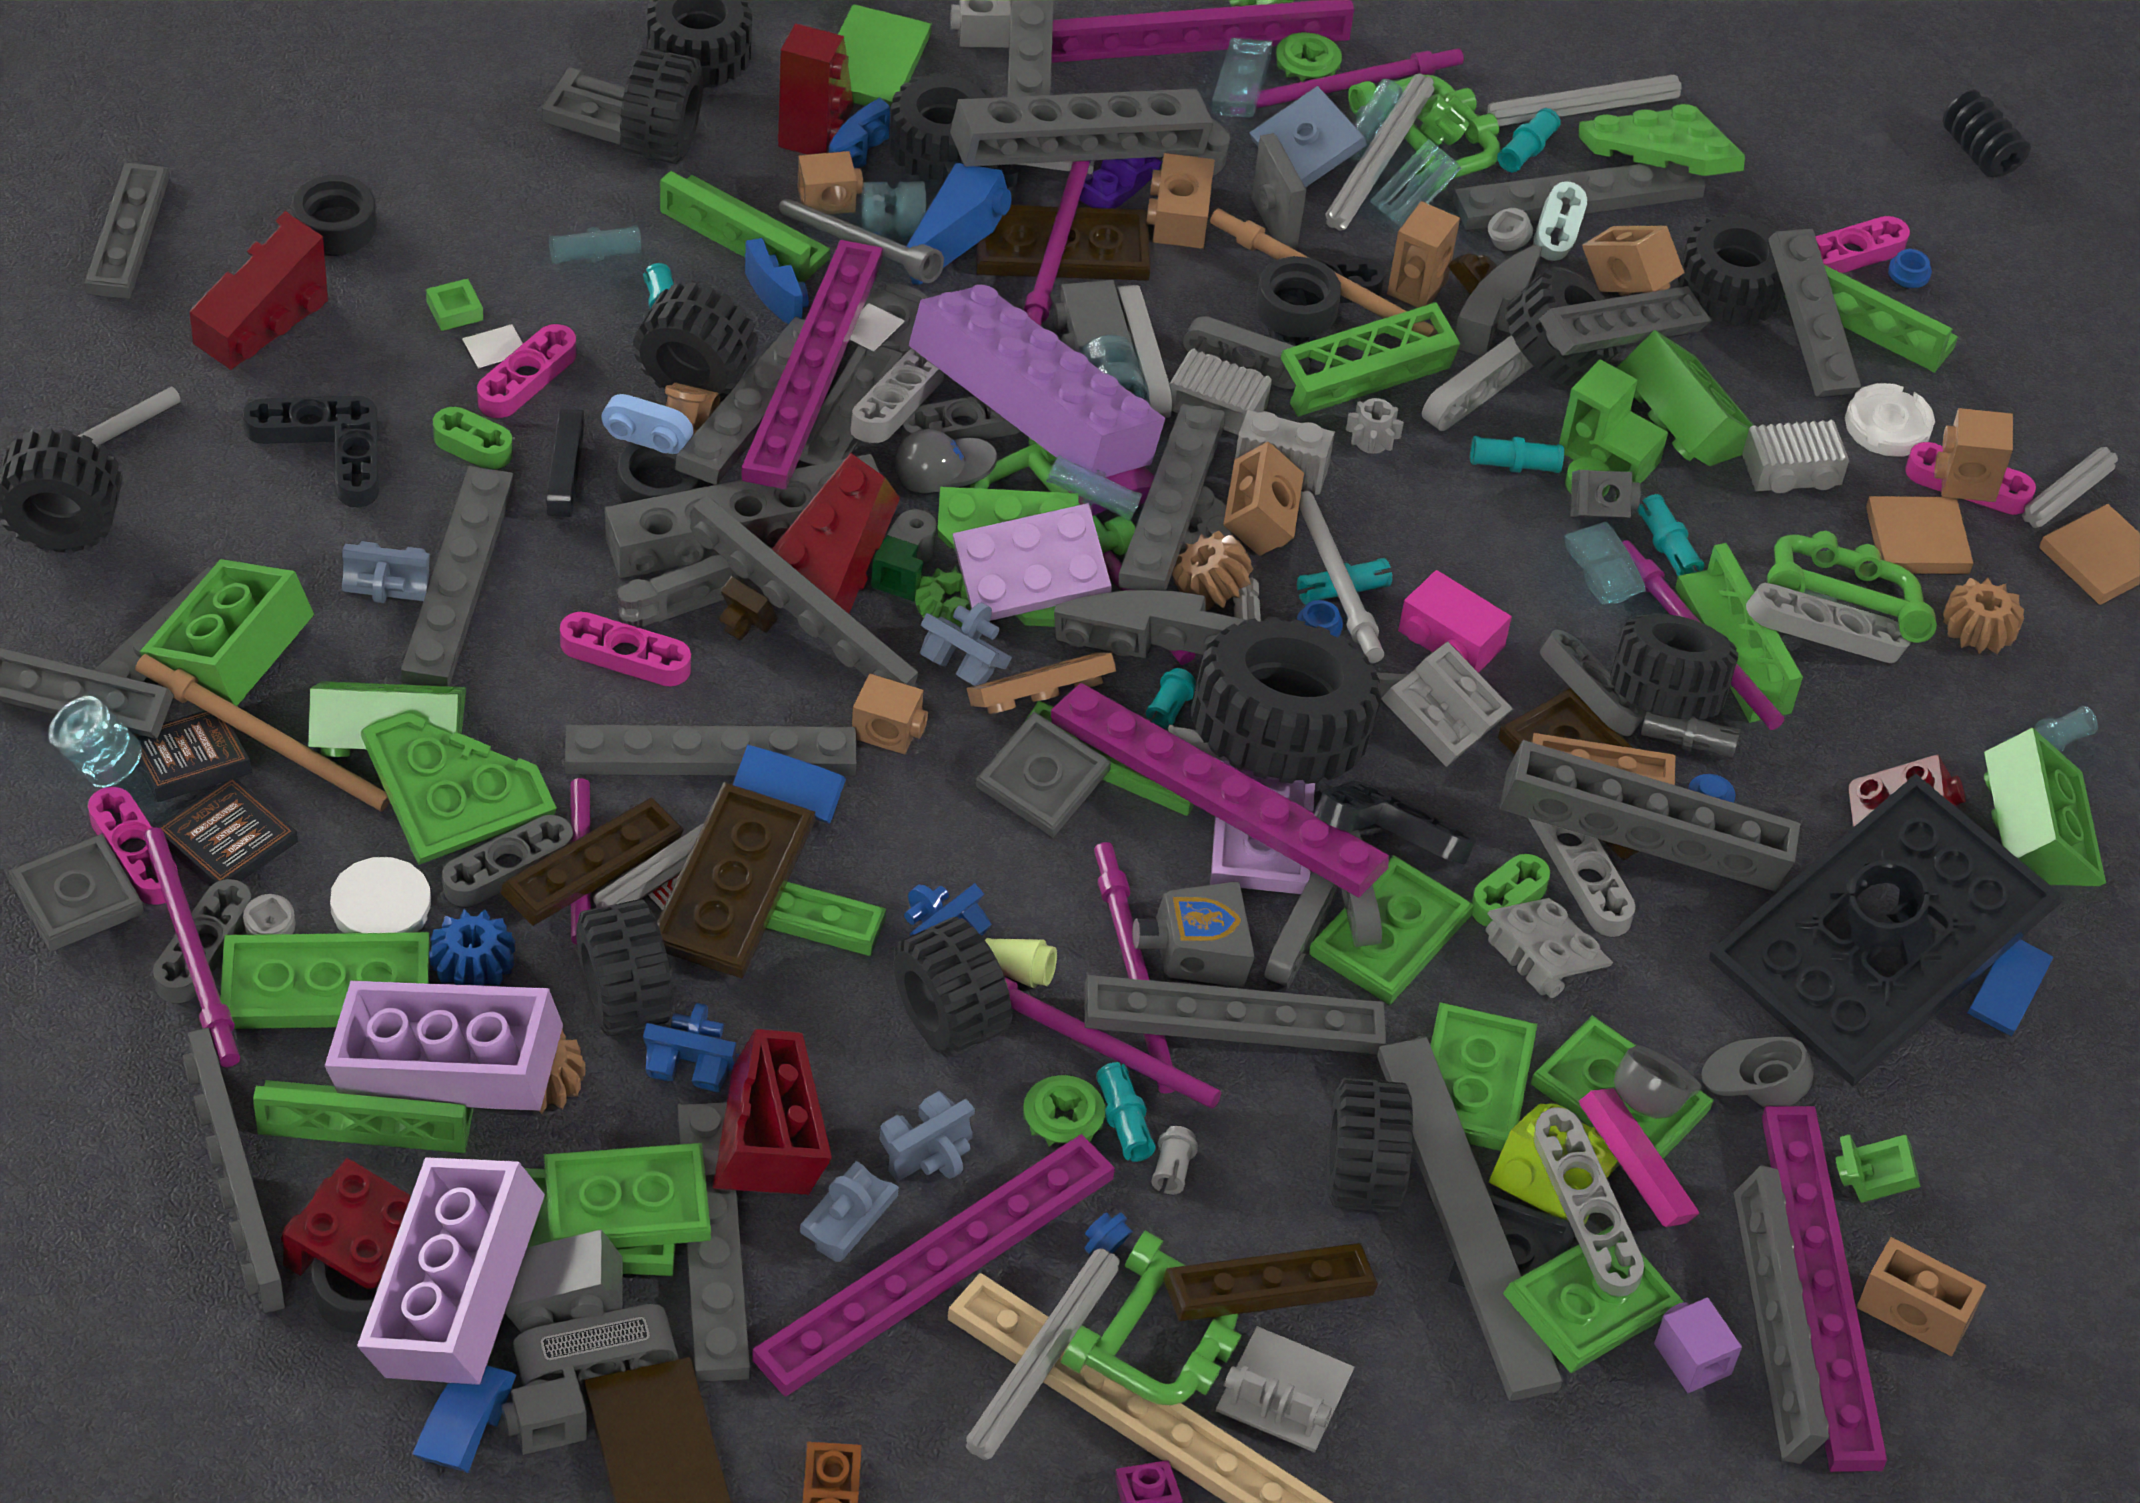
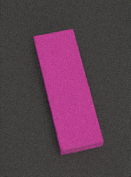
M1614 1088L1592 1090L1579 1100V1105L1662 1226L1670 1227L1687 1224L1700 1214Z

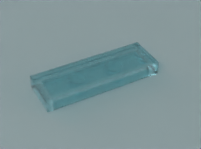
M1231 38L1212 99V114L1254 117L1272 55V41Z

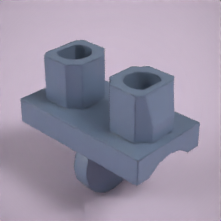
M361 541L359 545L345 543L342 550V591L372 595L373 601L378 603H384L387 597L424 601L429 586L430 554L426 553L422 548L407 547L405 550L381 548L378 543Z
M983 602L976 604L970 611L961 605L956 608L953 617L963 623L962 628L944 617L936 618L929 613H926L920 625L929 630L924 639L920 654L939 665L947 666L956 647L962 649L967 654L956 675L976 686L986 683L996 667L1006 669L1012 659L1010 655L980 639V636L983 634L993 640L999 633V627L990 623L992 608Z
M937 1091L925 1098L919 1105L918 1116L924 1123L916 1128H913L902 1115H896L882 1123L880 1126V1141L889 1154L888 1172L897 1182L921 1168L926 1175L938 1169L948 1178H954L961 1174L963 1163L960 1156L971 1150L968 1141L972 1139L973 1133L969 1119L975 1114V1108L967 1099L955 1104L941 1091Z
M856 1161L843 1176L837 1177L830 1184L828 1194L801 1223L800 1233L815 1242L817 1251L835 1262H841L897 1198L899 1187L892 1182L878 1179L864 1165Z

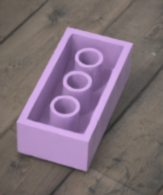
M351 981L325 1068L337 1093L463 1104L471 1108L540 1111L563 1023L549 988Z
M425 1157L357 1345L385 1378L480 1385L545 1196L519 1162Z

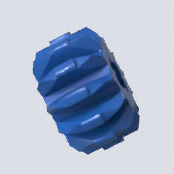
M464 908L460 919L457 920L445 916L442 928L433 930L431 951H429L430 965L433 966V971H437L441 984L448 985L454 983V985L472 986L490 984L500 987L503 975L511 974L514 966L515 939L512 937L511 932H507V926L504 924L503 918L490 920L486 909L477 917L470 916Z

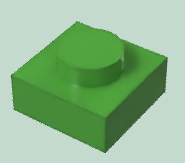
M469 279L426 289L427 304L441 331L483 321V307Z

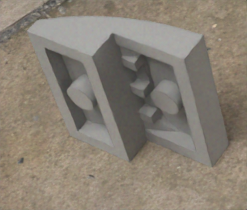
M1446 642L1426 657L1414 671L1392 686L1381 698L1446 767L1481 739L1513 709L1449 642Z

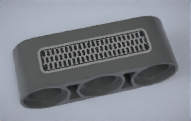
M655 1304L639 1305L606 1312L598 1317H582L535 1327L519 1334L513 1343L523 1386L535 1380L544 1379L551 1381L563 1378L562 1368L573 1366L580 1391H584V1379L678 1360L665 1309Z

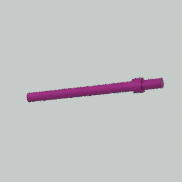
M1460 48L1434 54L1430 51H1423L1412 54L1410 59L1233 96L1229 98V105L1232 113H1239L1298 100L1317 86L1327 94L1350 89L1352 85L1365 81L1378 83L1411 75L1415 76L1419 73L1422 75H1434L1435 70L1462 65L1464 57Z
M1091 160L1073 161L1034 291L1028 294L1023 308L1028 317L1040 326L1049 317L1053 303L1050 295Z
M1625 540L1617 546L1616 554L1630 568L1632 579L1644 592H1650L1670 615L1681 616L1700 622L1664 581V572L1653 560H1646L1629 540ZM1736 664L1731 686L1770 730L1781 726L1784 722V716L1742 668Z
M151 828L145 832L144 839L202 1009L199 1014L202 1028H209L220 1065L223 1067L234 1066L240 1061V1055L232 1035V1031L235 1028L229 1007L222 1004L165 834L161 828Z
M1109 842L1100 843L1094 848L1101 874L1098 878V886L1102 900L1109 904L1128 978L1149 980L1142 950L1135 949L1133 945L1132 929L1134 921L1127 899L1130 895V888L1126 874L1119 870L1113 845ZM1143 1033L1149 1055L1173 1067L1165 1035ZM1157 1082L1160 1093L1167 1094L1175 1091Z
M1005 978L1010 995L1011 1009L1121 1064H1125L1127 1067L1211 1109L1215 1108L1221 1097L1220 1090L1098 1029L1085 1028L1084 1022L1018 990L1017 983Z

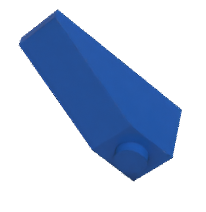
M955 163L906 247L911 248L925 244L941 251L944 257V268L991 234L1002 216L1008 213L1011 206V192L1007 189L1003 171L979 166L965 167L964 164ZM910 276L912 284L920 285L923 283Z

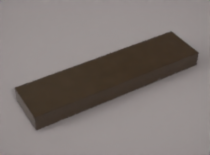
M651 797L503 882L501 894L534 926L657 854L681 838L684 829Z
M1361 1243L1172 1267L1166 1269L1163 1278L1179 1322L1373 1296L1378 1286Z

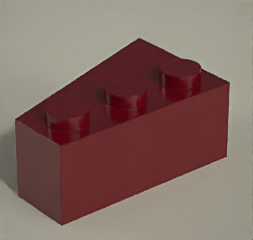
M797 23L794 24L781 48L778 147L807 155L829 153V145L833 137L847 121L854 107L848 68L849 57L846 53L844 36Z
M286 211L275 220L280 227L263 245L256 241L247 250L248 254L252 257L235 275L227 271L189 311L193 344L230 370L244 360L253 357L258 350L279 335L287 333L292 326L312 312L318 311L328 301L323 236Z
M850 453L772 550L849 614L858 591L863 590L868 579L866 571L875 550H878L883 542L900 497L883 475Z
M755 1029L733 1065L713 1188L809 1195L831 1161L832 1156L803 1033Z

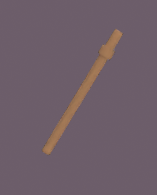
M1219 208L1211 216L1210 223L1236 237L1238 244L1251 251L1258 249L1276 260L1292 256L1307 257L1265 234V228L1250 220L1243 222ZM1336 273L1341 283V295L1383 319L1406 312L1404 309ZM1426 321L1415 323L1412 327V331L1427 337L1434 336L1437 333L1435 327Z
M147 654L142 655L138 660L135 670L163 687L168 688L174 694V699L181 703L189 701L381 812L389 804L390 800L382 789L198 684L197 677L181 668L175 671Z

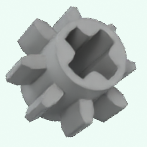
M1378 398L1366 400L1364 403L1357 402L1356 413L1348 414L1346 431L1353 432L1351 444L1357 445L1362 451L1372 454L1383 452L1385 449L1392 450L1394 439H1401L1404 423L1401 420H1397L1398 408Z

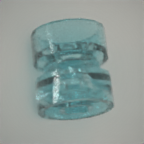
M863 182L861 199L862 229L884 238H888L892 231H896L900 238H911L926 214L924 182H899L896 188H891L887 182ZM894 205V215L885 213V206Z
M1106 335L1093 339L1083 347L1080 353L1085 355L1091 364L1105 374L1116 378L1121 386L1136 397L1144 400L1147 399L1146 387L1131 341L1118 335Z
M84 696L71 701L56 714L50 724L48 735L50 742L69 761L74 763L76 769L95 787L105 788L122 781L135 769L140 760L142 748L140 741L122 723L115 721L117 717L102 701L95 696Z

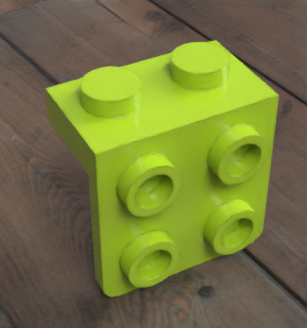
M1552 1103L1538 1104L1511 1129L1488 1183L1552 1216L1569 1221L1534 1143L1535 1126L1539 1116L1551 1108H1566ZM1581 1122L1607 1178L1620 1163L1596 1128ZM1556 1125L1550 1126L1548 1137L1555 1136L1563 1149L1562 1158L1569 1154L1565 1144L1568 1131L1560 1132ZM1571 1168L1563 1175L1566 1184L1577 1190L1586 1189L1593 1182L1590 1173L1582 1168ZM1589 1215L1584 1219V1225L1586 1224Z

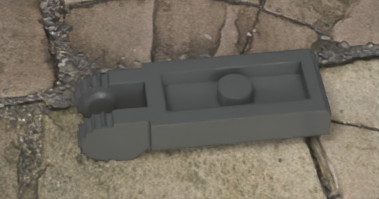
M722 555L708 557L701 562L675 571L666 572L661 576L650 579V582L642 579L629 581V584L624 583L623 586L620 585V589H617L618 605H621L617 612L618 620L621 623L634 627H643L657 621L660 622L725 600L721 589L731 576L742 583L743 578L730 568L727 560Z

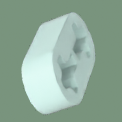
M1566 181L1555 185L1545 201L1533 244L1542 247L1540 256L1546 260L1557 261L1563 259L1576 241L1587 206V196L1585 191L1573 182ZM1563 197L1570 199L1569 206L1571 207L1566 215L1560 213L1563 205L1561 199ZM1555 227L1561 229L1558 237L1560 242L1558 246L1550 243V234Z

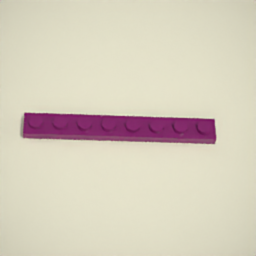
M1319 0L1053 20L1051 63L1278 46L1285 37L1296 33H1315L1327 37L1333 42L1350 40L1354 6L1351 0Z
M844 240L839 241L741 467L742 481L787 489L882 264V247Z
M1082 683L1051 709L1052 724L1358 898L1388 869L1389 855L1344 830L1326 824L1318 819L1313 812Z
M1815 1106L1765 1107L1762 1123L1771 1168L1778 1169L1782 1192L1786 1198L1785 1208L1790 1235L1794 1241V1256L1798 1277L1802 1283V1298L1807 1324L1811 1330V1345L1816 1370L1820 1378V1393L1824 1414L1828 1420L1829 1439L1824 1443L1830 1472L1883 1471L1887 1457Z
M1080 1134L753 1348L752 1361L784 1397L788 1396L1112 1181L1115 1167Z

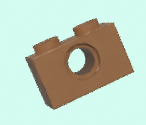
M1164 153L1162 170L1153 169L1150 195L1158 196V199L1149 198L1146 223L1155 225L1153 243L1204 249L1215 159Z
M1422 201L1419 203L1398 231L1387 295L1417 308L1432 303L1449 278L1450 269L1448 265L1452 261L1460 217Z
M1612 226L1582 245L1599 292H1618L1620 296H1624L1634 292L1648 293L1666 290L1670 288L1669 282L1684 274L1667 226Z
M1958 408L1953 426L1946 425L1943 452L1937 453L1934 476L1935 478L1942 479L1941 497L1996 502L2013 451V414Z
M1269 441L1235 459L1223 525L1259 556L1276 547H1283L1294 538L1304 472Z
M1890 1237L1868 1277L1857 1308L1952 1357L1975 1314L1987 1285Z

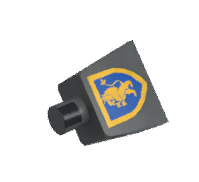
M1239 882L1170 890L1163 895L1156 919H1135L1133 923L1132 939L1134 948L1160 949L1164 973L1169 977L1244 987L1255 956Z

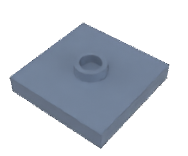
M1318 86L1250 132L1251 139L1257 147H1259L1260 135L1274 133L1305 187L1367 146L1365 138Z

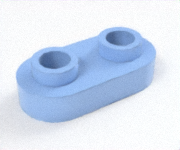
M626 394L613 396L601 415L605 428L613 437L655 449L662 453H679L693 435V426L690 420L680 411Z

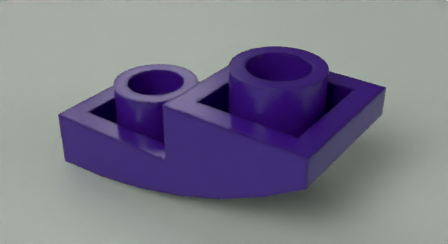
M1156 157L1103 160L1100 169L1094 171L1093 174L1086 175L1079 200L1091 208L1116 209L1136 194L1152 178L1153 169L1159 170L1162 161Z

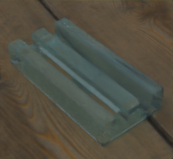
M1428 139L1370 202L1378 211L1383 212L1390 221L1395 222L1401 228L1419 203L1422 201L1429 204L1461 170V167L1454 159ZM1434 155L1436 158L1423 170V172H1422L1420 175L1417 174V175L1409 182V180H1410V179L1426 164V162ZM1407 184L1406 190L1389 206L1388 203Z

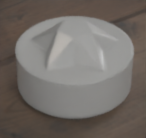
M1507 208L1499 211L1491 218L1488 224V233L1496 248L1503 251H1513L1528 243L1533 234V227L1526 212L1518 208Z
M264 894L254 898L248 903L243 914L247 935L293 934L295 930V915L291 903L284 897L276 894Z

